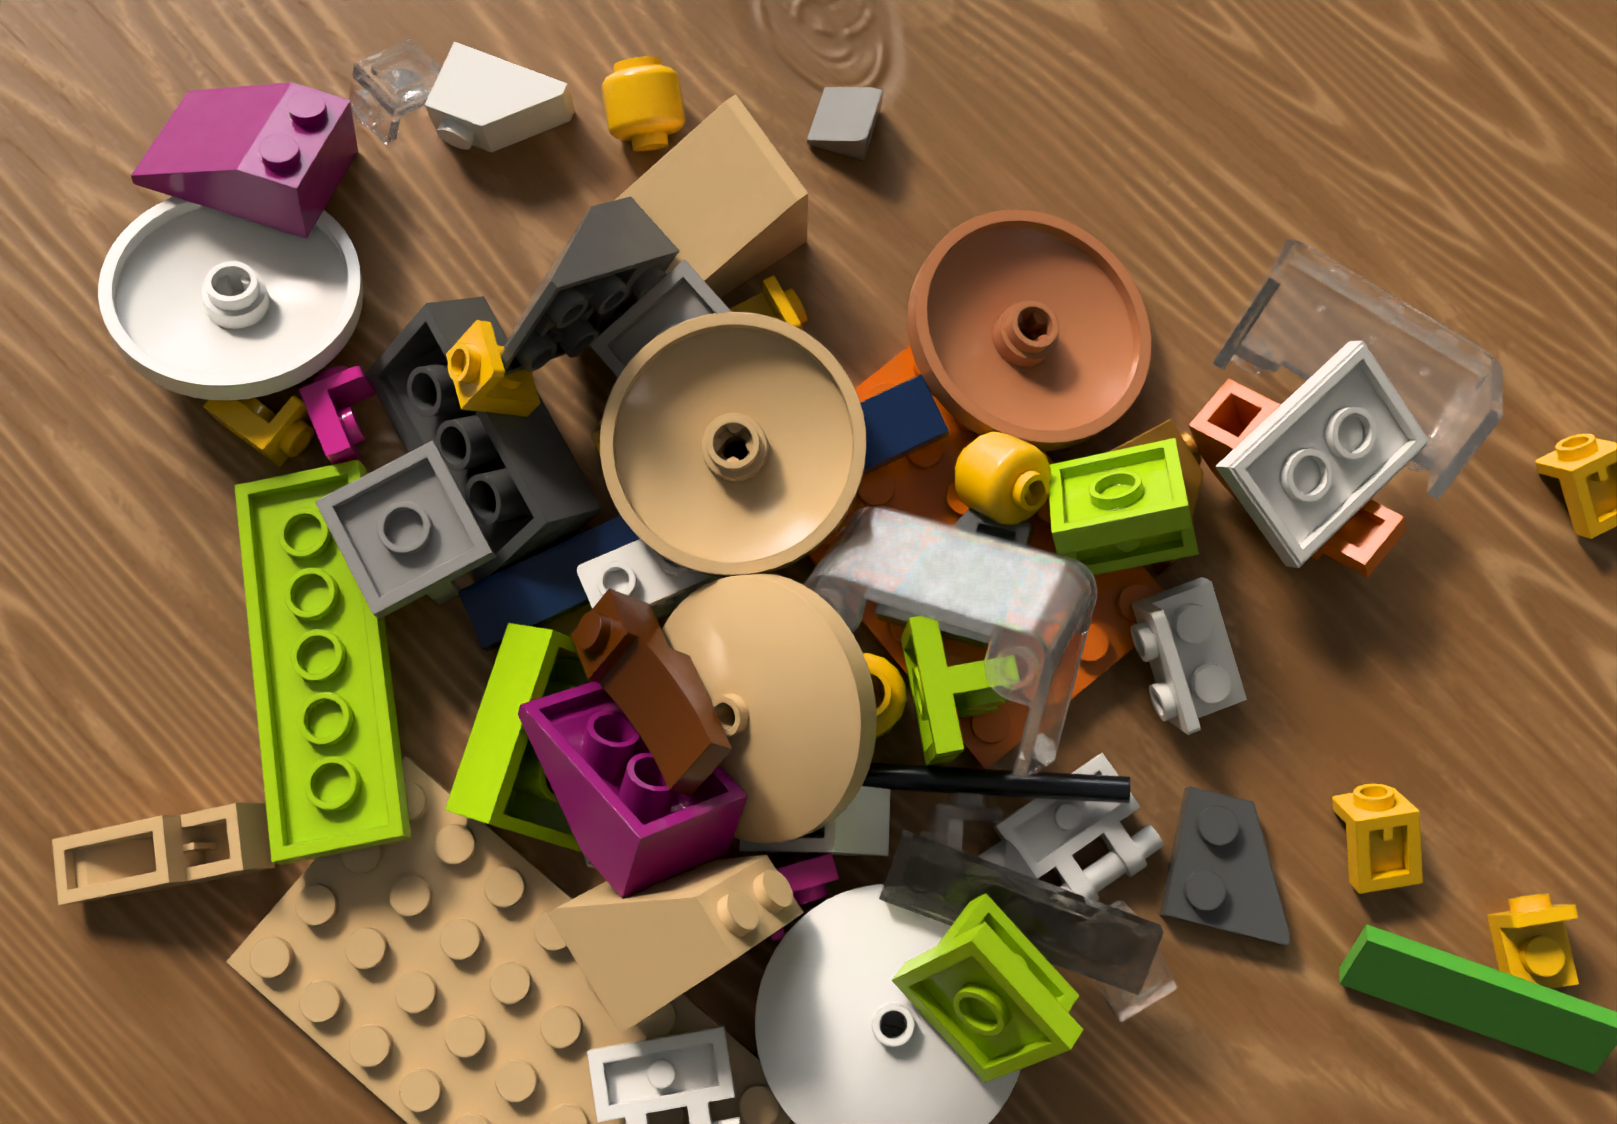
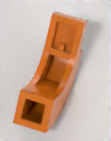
M1228 378L1192 420L1189 428L1195 444L1210 470L1241 504L1215 466L1281 404ZM1370 499L1311 557L1318 560L1322 554H1325L1368 578L1406 532L1405 518Z

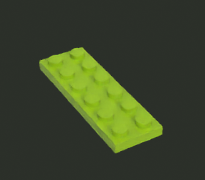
M359 460L234 485L271 862L279 865L412 839L385 617L378 619L373 615L315 501L367 475L366 467Z

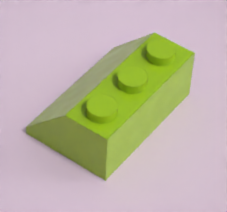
M508 623L445 811L582 852L518 716L520 704L592 682L586 676L572 637L551 629Z

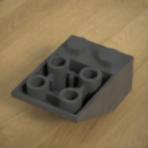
M631 196L591 206L531 297L500 355L505 375L523 369L528 373L534 372L551 359L566 354L569 358L580 355L590 347V343L667 275L665 271L680 251Z

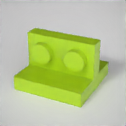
M1175 438L1050 464L1049 503L1051 532L1057 555L1063 554L1069 580L1199 555Z
M937 613L910 617L902 634L901 644L926 766L952 762L964 750L956 708H958L960 718L998 711V705L1006 703V697L1021 682L1016 654L947 667Z
M986 893L968 903L936 947L906 961L891 980L985 1083L1071 1050L1084 1030L1068 1013L1078 999L1079 994Z

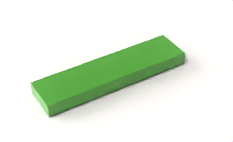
M1368 924L1365 925L1339 967L1340 985L1592 1074L1597 1072L1617 1046L1616 1011Z

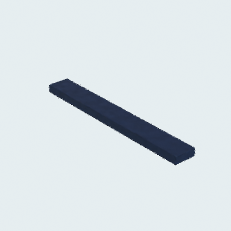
M922 374L860 403L866 427V458L863 476L949 436V430ZM619 515L459 590V595L482 649L489 651L500 646L508 623L540 627L590 604L577 574V567L580 564L640 539L624 521L622 516Z

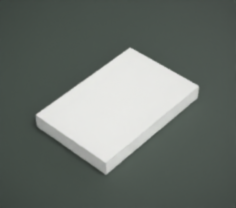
M1349 341L1215 467L1285 566L1300 568L1430 441L1364 341Z

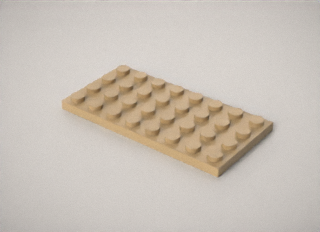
M407 756L402 759L412 839L316 858L226 961L407 1124H626L625 1118L597 1122L587 1051L722 1026L683 993L620 1034L548 916V913L574 898L487 823L445 811L451 792ZM725 1029L736 1096L735 1098L709 1102L712 1120L717 1121L739 1117L741 1124H788L791 1118L780 1106L771 1091L763 1073L759 1057ZM687 1106L648 1113L650 1124H690Z

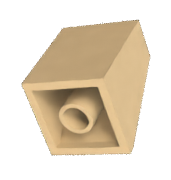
M736 94L722 103L615 199L618 200L631 196L679 249L680 252L665 271L666 274L670 273L685 259L719 298L807 242L808 192Z
M767 855L713 859L624 898H621L606 881L548 913V916L618 1031L622 1034L762 942L804 912L793 897V891L787 879L776 870Z

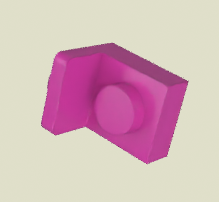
M338 366L319 373L313 379L312 384L300 388L299 392L329 461L333 465L353 460H359L364 464L356 444L365 441L366 438L359 420L350 405L374 396L375 391L360 366L351 368Z
M832 853L776 869L789 882L793 891V897L798 905L829 896L825 883L839 879ZM783 927L771 935L772 941L784 938Z

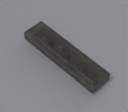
M906 830L902 831L880 891V900L952 926L970 901L986 893L1049 963L1135 995H1140L1164 934L1160 924Z

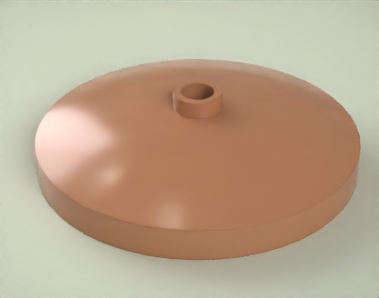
M1018 209L1000 210L976 216L954 228L936 245L921 266L911 289L908 302L907 325L910 346L916 365L927 386L942 406L958 421L979 435L989 432L1008 434L1030 443L1044 452L1075 447L1100 435L1116 422L1131 407L1146 380L1151 359L1152 338L1147 310L1134 280L1119 259L1102 242L1087 231L1062 218L1046 213Z

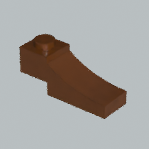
M609 588L592 610L581 618L577 628L571 634L588 680L599 683L627 716L652 754L668 789L691 796L732 751L731 745L690 655L669 648L650 604Z

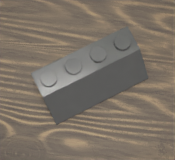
M484 296L426 303L366 372L408 453L433 440L445 459L496 555V558L472 570L478 581L568 540L602 509L540 396V404L528 417L461 409L454 382L448 373L446 353L476 320L491 322L497 345L505 346L508 341Z

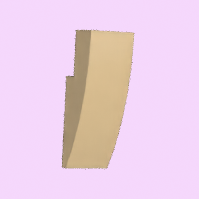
M233 803L182 815H161L52 839L58 905H69L143 893L275 868V863L271 862L266 803Z

